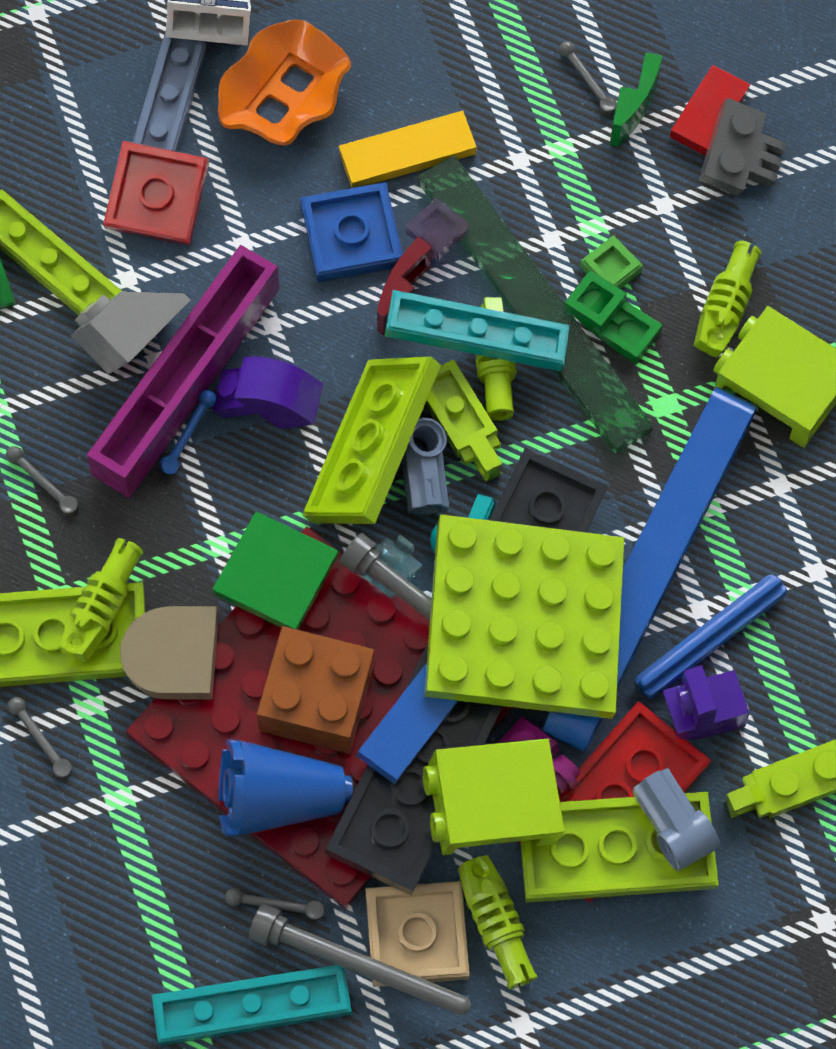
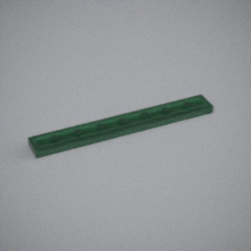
M453 155L418 176V184L510 311L517 315L570 325L564 366L562 371H554L614 454L651 433L653 430L651 421L573 315L564 307L562 300L457 157Z

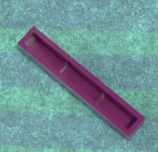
M239 245L87 454L93 477L130 499L199 403V394L209 389L280 290L277 265Z

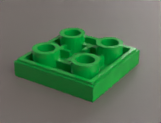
M256 511L212 589L213 595L281 628L284 626L299 630L337 561L339 550Z

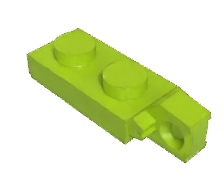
M451 360L441 365L425 405L434 420L444 428L447 441L457 458L460 457L464 465L473 461L485 482H488L502 475L500 471L502 462L494 451L501 447L497 438V429L455 360Z
M836 739L754 770L751 774L743 777L742 781L745 786L726 794L727 798L724 800L731 818L756 810L759 818L768 816L770 819L835 794Z

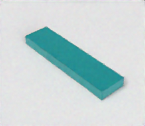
M393 290L384 336L562 371L570 325Z
M338 965L152 995L159 1046L352 1015L345 968Z

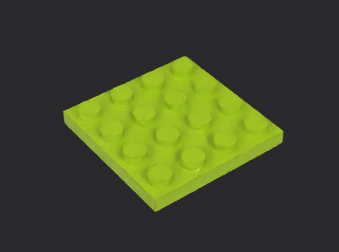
M440 514L437 522L424 697L612 719L616 713L624 537Z

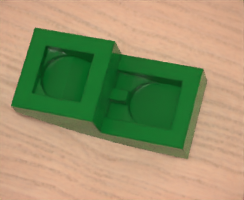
M645 53L638 90L620 87L611 132V146H620L644 117L656 90L663 55Z
M590 270L564 302V307L599 339L637 365L662 333L663 324L626 302V292Z

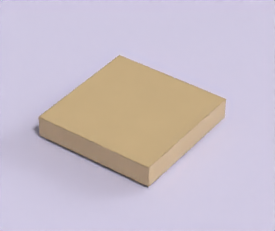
M461 881L418 884L412 896L392 886L366 888L371 958L429 982L469 980ZM372 980L373 987L387 986Z

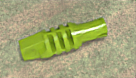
M746 241L735 243L725 272L716 276L700 315L694 347L713 357H718L724 351L733 334L737 331L753 291L750 278L762 253L756 246L752 248L750 254L747 253L751 243Z
M485 297L481 307L503 312L502 298ZM475 354L477 377L485 385L488 416L493 421H503L512 418L514 409L511 381L514 380L517 374L516 362Z
M118 538L102 570L96 571L88 579V584L81 592L82 595L78 598L76 607L72 609L59 643V648L64 655L87 662L109 632L110 625L114 622L116 614L122 607V602L128 596L126 583L139 558L143 555V550L137 544L128 541L125 547V539Z
M488 855L479 856L464 862L458 868L467 906L471 910L472 918L477 924V930L483 938L484 947L488 948L489 951L495 952L508 983V989H515L519 986L518 984L524 986L533 982L538 976L533 970L521 941L525 930L519 921L517 911L513 907L514 903L509 898V891Z

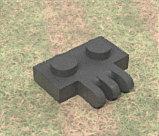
M726 98L721 104L699 181L737 196L744 191L747 179L766 186H774L777 174L772 171L780 169L782 160L778 156L784 154L786 144L783 141L761 133L767 114Z

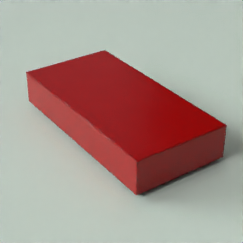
M712 65L672 127L670 138L706 156L721 104L726 98L742 103L749 92L750 84Z

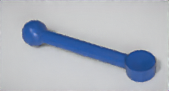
M204 390L199 394V405L170 455L162 457L159 462V468L163 473L173 474L178 470L179 462L177 459L206 409L212 407L216 402V395L212 391Z

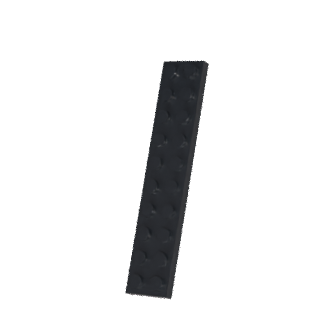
M524 448L489 520L587 533L608 486L528 448ZM428 644L405 690L427 663ZM459 701L396 784H393L367 765L333 833L325 854L412 896L437 845V842H434L430 830V815L435 813L433 795H426L423 767L428 766L429 760L437 749L485 745L503 706Z

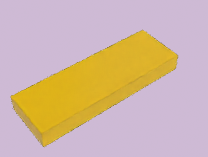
M463 111L339 146V155L351 188L375 184L476 155L477 151Z

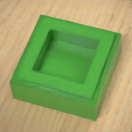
M614 235L580 262V268L586 274L591 270L619 289L638 276L643 269V265Z

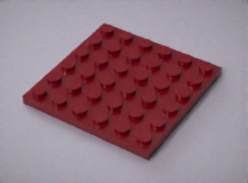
M307 526L301 532L335 548ZM340 551L337 561L299 630L375 649V667L351 754L259 731L257 712L282 628L238 606L218 626L212 700L155 698L126 731L128 738L225 815H228V807H225L224 801H218V782L222 750L228 749L225 743L227 739L241 740L340 765L343 767L344 774L352 777L354 793L368 765L356 755L403 694L428 644L430 621L369 573L364 576L359 571L354 574L339 562L343 555ZM502 707L489 737L514 707ZM344 804L342 813L250 834L344 910L348 908L373 878L325 854V850L348 804Z

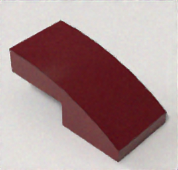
M420 236L400 257L384 285L377 310V331L383 336L385 335L393 290L414 294V287L412 285L431 268L432 247Z

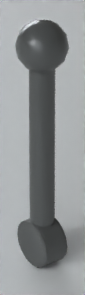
M570 41L562 42L559 46L560 55L571 61L600 101V112L604 115L613 114L617 106L616 100L604 94L575 54L576 48L574 44Z
M17 446L8 448L6 459L10 463L18 464L56 499L60 503V510L64 515L71 516L78 511L77 500L72 496H64L23 457L24 454L21 448Z
M20 697L12 698L8 703L9 712L13 715H18L51 760L55 776L60 779L68 778L72 773L70 762L66 759H61L25 710V701Z
M231 888L225 894V901L230 906H238L241 903L255 906L266 904L279 910L305 914L311 921H318L324 915V906L319 901H311L305 905L243 894L238 888Z

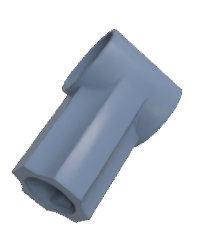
M429 418L418 420L400 463L403 471L408 513L415 514V516L444 512L449 508L442 453L446 446L447 436L440 423ZM413 437L423 440L427 446V452L416 447Z
M668 768L651 774L633 788V795L658 833L656 838L661 851L669 864L677 872L720 848L719 837L711 822L703 812L694 810Z

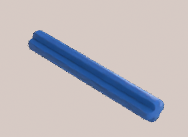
M772 574L767 575L637 675L634 683L639 692L648 699L655 698L682 677L684 670L695 667L783 599L787 594V589L781 579Z

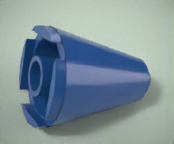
M227 739L225 742L228 749H223L221 754L218 801H224L225 807H228V815H219L222 833L226 837H237L342 813L344 804H348L353 795L352 777L345 775L343 767L340 765L241 740Z

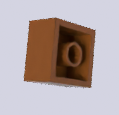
M282 626L257 712L259 731L351 754L375 667V649Z

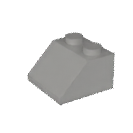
M120 292L111 299L102 295L75 319L80 327L71 337L107 374H110L128 364L175 317L190 299L184 293Z

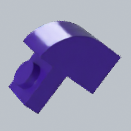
M244 357L242 367L222 370L216 402L212 411L223 418L258 414L280 429L314 425L324 384L303 369L287 362L265 357Z
M702 665L683 671L680 686L663 690L676 733L681 739L695 740L708 738L746 727L750 712L735 670L706 678Z

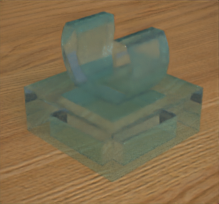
M399 535L395 543L386 538L377 546L376 550L382 554L381 560L409 582L417 578L423 565L411 556L415 548L411 542L402 535ZM358 571L361 576L391 599L396 596V594L369 573L364 576Z

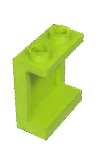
M767 306L758 319L752 315L744 324L738 335V339L742 341L735 351L727 349L719 358L713 370L718 374L714 389L719 387L725 390L729 387L747 400L758 405V407L790 426L792 431L789 439L805 448L836 405V348Z
M549 738L437 749L429 760L428 766L423 767L426 795H433L435 813L430 815L431 835L434 842H440L442 855L453 854L457 848L526 840H535L536 846L552 845L565 832Z

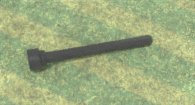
M359 534L347 547L339 562L354 574L359 571L362 575L366 576L369 573L430 621L432 599L381 560L382 554L376 550L377 544L365 534Z
M262 904L253 919L249 931V940L266 947H269L271 943L279 946L282 942L458 1015H465L471 1009V1002L466 996L289 924V919L283 917V912L279 909Z

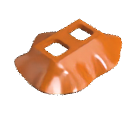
M287 20L260 30L251 39L245 56L225 71L220 79L218 88L219 121L224 128L245 129L258 134L274 144L289 145L305 126L328 118L333 114L339 85L344 74L350 70L351 61L337 43L307 21ZM292 67H298L314 78L303 92H297L281 81ZM268 98L275 99L289 109L279 123H271L257 114L258 108Z

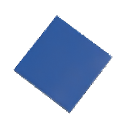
M386 182L300 197L317 282L392 269L403 255Z

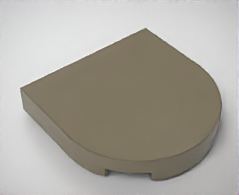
M167 606L152 609L138 617L125 632L120 648L121 663L129 680L142 690L143 693L153 698L212 700L219 622L217 606Z

